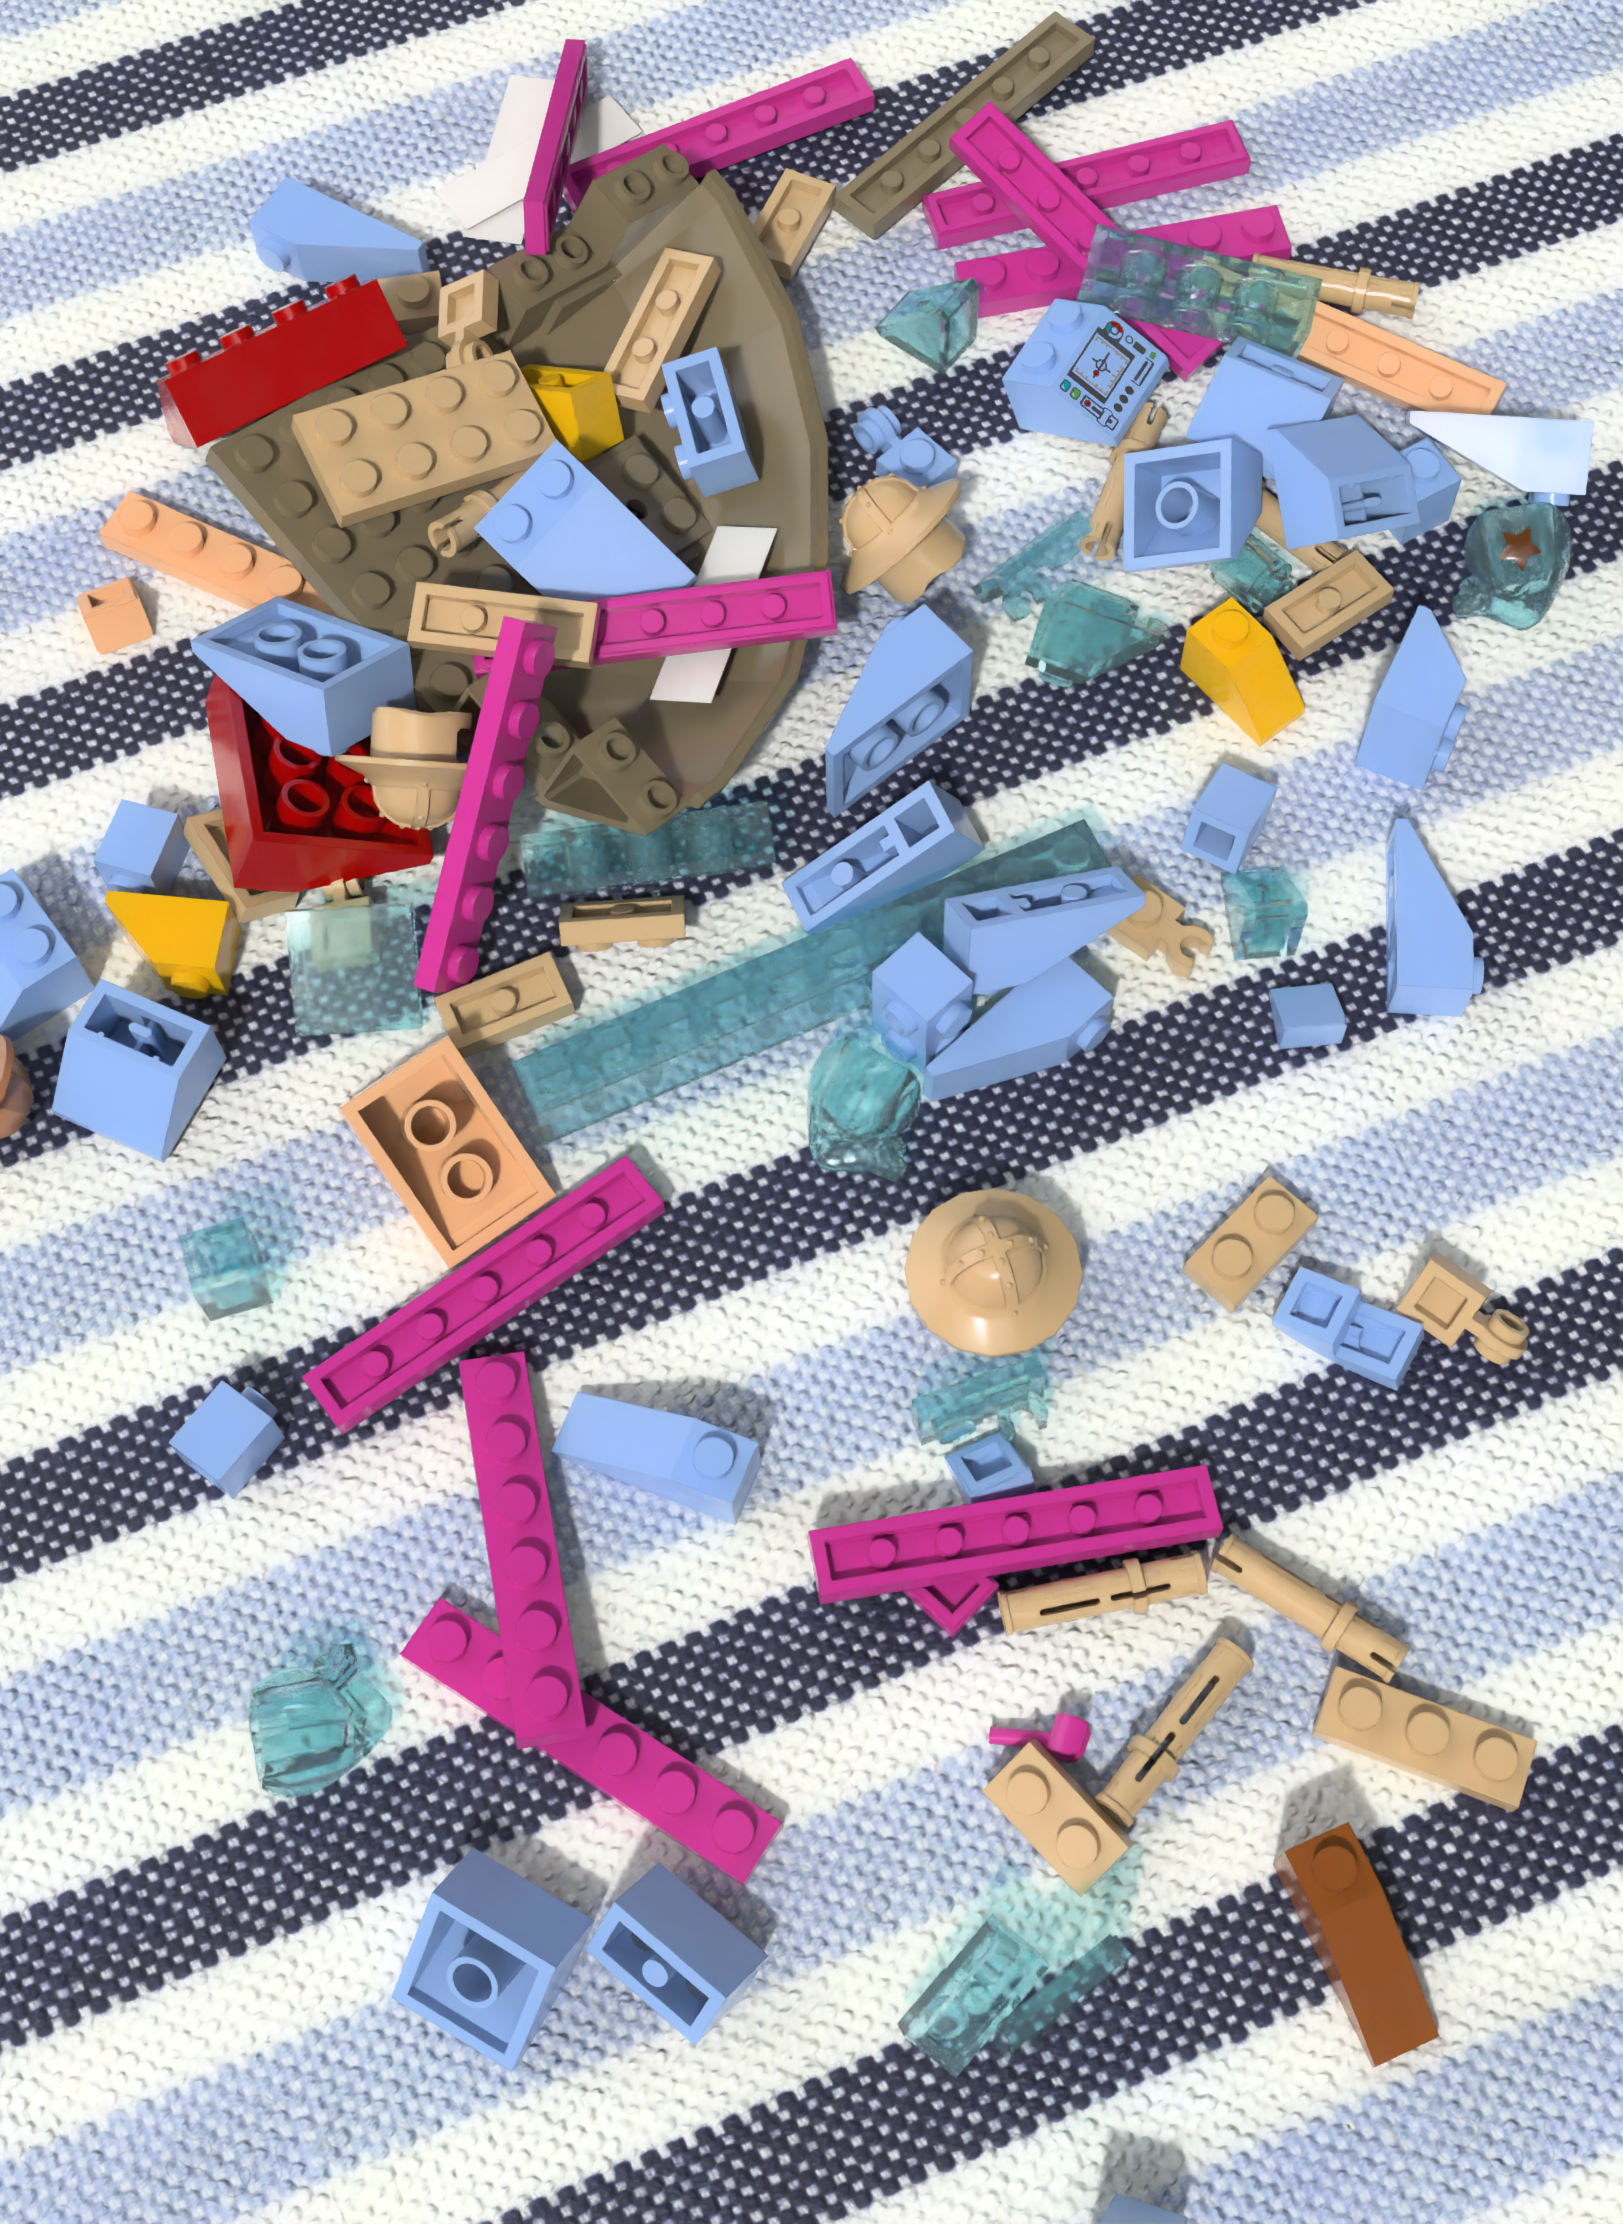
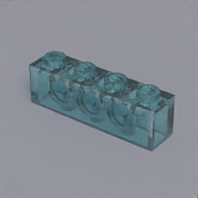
M1096 224L1076 301L1106 306L1117 316L1233 344L1237 337L1241 336L1296 359L1311 331L1322 279Z
M767 801L679 813L647 837L603 824L519 835L528 898L533 900L776 867Z

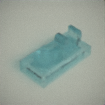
M1080 511L1055 521L972 586V590L982 604L1002 597L1004 612L1011 620L1016 622L1026 618L1029 612L1021 601L1023 590L1032 596L1036 604L1045 602L1052 597L1047 583L1039 577L1031 576V574L1045 565L1053 572L1076 557L1080 550L1075 543L1091 532L1092 528Z
M1038 1355L1030 1356L912 1399V1424L921 1446L938 1440L943 1445L963 1440L973 1434L976 1426L982 1424L984 1419L997 1415V1429L1001 1437L1007 1442L1014 1440L1015 1427L1010 1416L1019 1410L1031 1413L1039 1430L1047 1428L1048 1408L1042 1399L1044 1396L1046 1374Z
M992 1914L948 1967L944 1968L897 2025L905 2038L957 2078L1051 1965L1044 1955Z

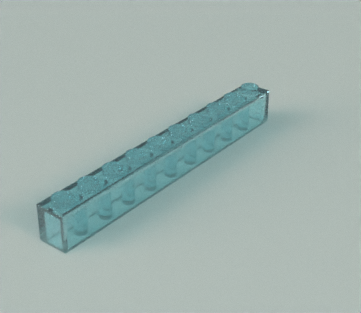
M1080 820L515 1060L511 1063L519 1092L543 1144L547 1145L872 1005V972L918 931L943 953L945 899L1098 870L1112 867L1086 820Z

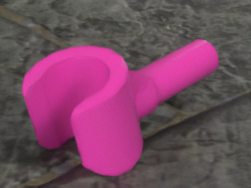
M1057 1713L1050 1733L1037 1729L1026 1730L991 1726L989 1744L1025 1747L1029 1741L1037 1739L1055 1759L1065 1763H1073L1084 1755L1091 1731L1086 1721L1069 1714Z

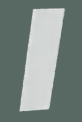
M510 74L484 164L541 133L555 80ZM524 199L468 230L465 228L463 237L521 245L525 233Z
M611 95L583 109L570 164L619 146L643 132ZM541 133L435 191L466 230L524 199Z
M717 526L694 587L759 579L777 528ZM732 648L666 656L650 700L712 703Z

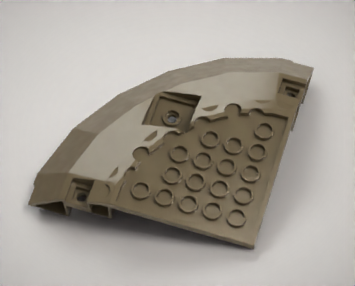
M662 144L594 179L570 224L553 232L549 252L546 251V255L525 254V248L489 266L487 272L499 280L497 331L480 337L479 340L484 341L490 347L493 355L511 350L519 368L528 364L603 372L665 247L714 257L721 273L679 359L718 347L732 380L759 481L704 498L695 479L692 478L685 481L682 476L674 446L682 444L679 429L671 430L664 413L661 397H659L652 414L618 407L624 440L604 450L603 454L583 466L625 507L638 511L643 519L639 520L697 577L717 526L777 528L759 579L826 571L829 560L828 436L798 313L731 186L716 169L707 172L703 181L699 184L689 173V165L686 159L678 152L672 151L665 144ZM438 325L406 341L407 347L296 400L211 446L205 459L207 464L338 618L407 643L416 582L543 596L482 537L449 558L442 556L440 553L442 548L451 543L450 541L435 550L429 540L428 526L431 522L441 519L459 508L465 502L463 500L464 497L476 490L486 491L508 476L340 528L291 429L294 414L447 369L446 355L451 351V347L438 339ZM665 385L661 395L669 393L667 385ZM808 639L732 648L712 703L650 700L666 657L619 662L617 665L614 663L594 665L592 669L570 668L550 671L545 676L538 704L540 713L539 723L535 733L529 740L523 764L525 777L539 792L535 800L550 810L646 837L687 807L701 808L719 795L726 787L798 679ZM410 646L416 709L419 712L426 713L448 711L472 713L471 729H460L457 732V747L470 756L490 672L477 679L474 673L473 655L418 649Z

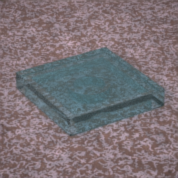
M413 902L288 909L284 912L296 1036L410 1030L423 1027L421 989L413 986L418 968Z
M1110 1934L1000 2021L994 2033L992 2043L1007 2063L1011 2062L1120 1975L1132 1955L1117 1935L1112 1937Z

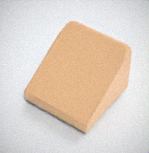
M125 577L79 594L76 597L83 619L100 654H108L148 639L153 635L152 627L131 577Z

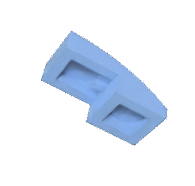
M1301 1266L1272 1319V1324L1275 1328L1312 1351L1361 1376L1398 1391L1425 1336L1423 1324L1363 1302L1360 1289Z

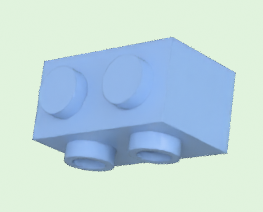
M718 347L662 364L669 393L663 394L660 397L671 430L679 429L682 444L674 446V450L684 480L694 478L704 498L759 481L732 380Z
M919 931L872 972V1027L882 1035L881 1041L890 1055L903 1065L911 1062L924 1075V1068L970 1028L973 981Z
M659 1862L614 1901L585 1949L695 2046L739 2002L769 1956Z

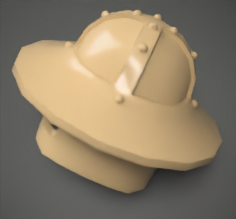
M890 473L886 476L869 479L863 486H858L853 496L847 499L848 503L845 505L843 517L839 520L843 524L844 537L852 549L849 553L851 560L839 588L843 592L851 594L877 580L898 603H911L925 593L927 585L933 578L941 573L949 572L962 557L965 546V536L946 516L961 493L963 484L960 480L951 478L927 488V486L917 487L906 478Z
M374 707L372 712L370 756L335 754V761L362 774L365 777L364 781L371 784L373 801L380 811V817L385 816L392 823L399 825L401 829L408 827L416 830L428 829L432 831L434 827H439L448 821H454L468 764L458 762L456 759L457 732L460 729H471L472 713L449 711L426 713L406 708Z
M997 1188L961 1193L933 1209L912 1235L904 1267L910 1303L926 1328L956 1350L990 1358L1026 1353L1055 1336L1076 1308L1083 1277L1077 1242L1058 1214L1029 1195Z

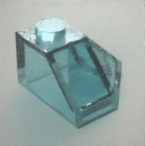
M1071 579L1046 596L1025 665L1039 669L1038 676L1046 682L1062 687H1072L1073 682L1083 684L1155 649L1167 639L1171 627L1160 619L1149 617L1146 625L1137 619L1139 606L1128 598Z

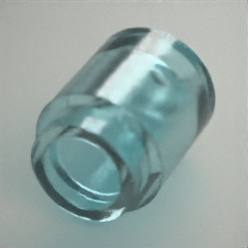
M1251 533L1236 560L1204 564L1211 570V579L1254 613L1263 610L1289 593L1293 582L1289 579L1292 566Z

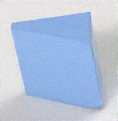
M1332 983L1270 989L1269 998L1279 1049L1340 1044L1347 1028L1346 1018Z
M1004 1430L944 1457L966 1505L1037 1493L1031 1469Z

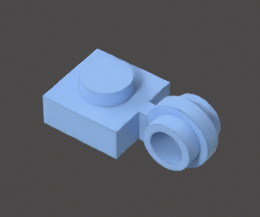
M869 407L858 415V423L853 427V433L860 446L870 454H875L879 450L884 453L876 459V474L878 476L894 473L895 476L906 478L917 487L927 486L928 488L954 478L957 475V460L918 427L900 440L897 436L901 433V425L894 413L887 407Z

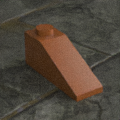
M1344 1823L1284 1851L1273 1866L1372 2067L1375 2068L1438 2038V2030L1383 1888L1350 1823Z

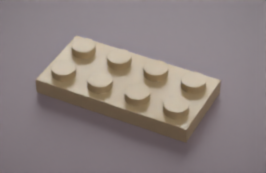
M511 350L294 414L291 429L340 528L527 470L556 440Z

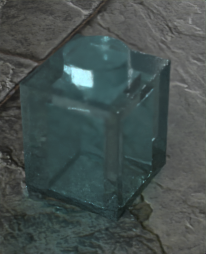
M244 1217L179 1236L193 1296L210 1322L274 1303L259 1244Z

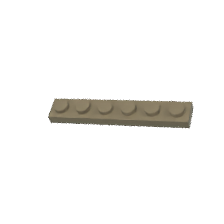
M1054 11L835 194L834 211L875 240L922 200L923 195L931 193L964 165L948 148L949 141L978 111L991 101L1013 123L1094 55L1095 38Z

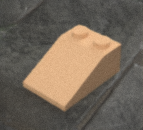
M448 1036L441 1037L336 1108L449 1269L556 1196Z

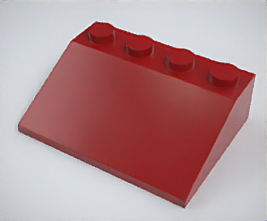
M351 274L324 287L327 299L308 308L303 298L273 311L271 314L275 323L258 332H254L251 324H247L219 337L218 340L222 349L201 358L198 350L194 349L165 363L169 374L157 379L156 383L167 430L172 441L198 448L407 347L405 338L377 279L359 282L356 274Z
M215 673L205 706L234 888L296 893L329 886L332 882L342 878L344 882L355 878L361 879L431 863L434 854L428 829L416 830L408 827L401 829L399 825L392 823L385 816L380 817V811L373 801L371 784L364 781L365 777L362 774L335 761V756L319 755L312 749L285 739ZM371 735L350 746L349 750L343 754L370 756Z

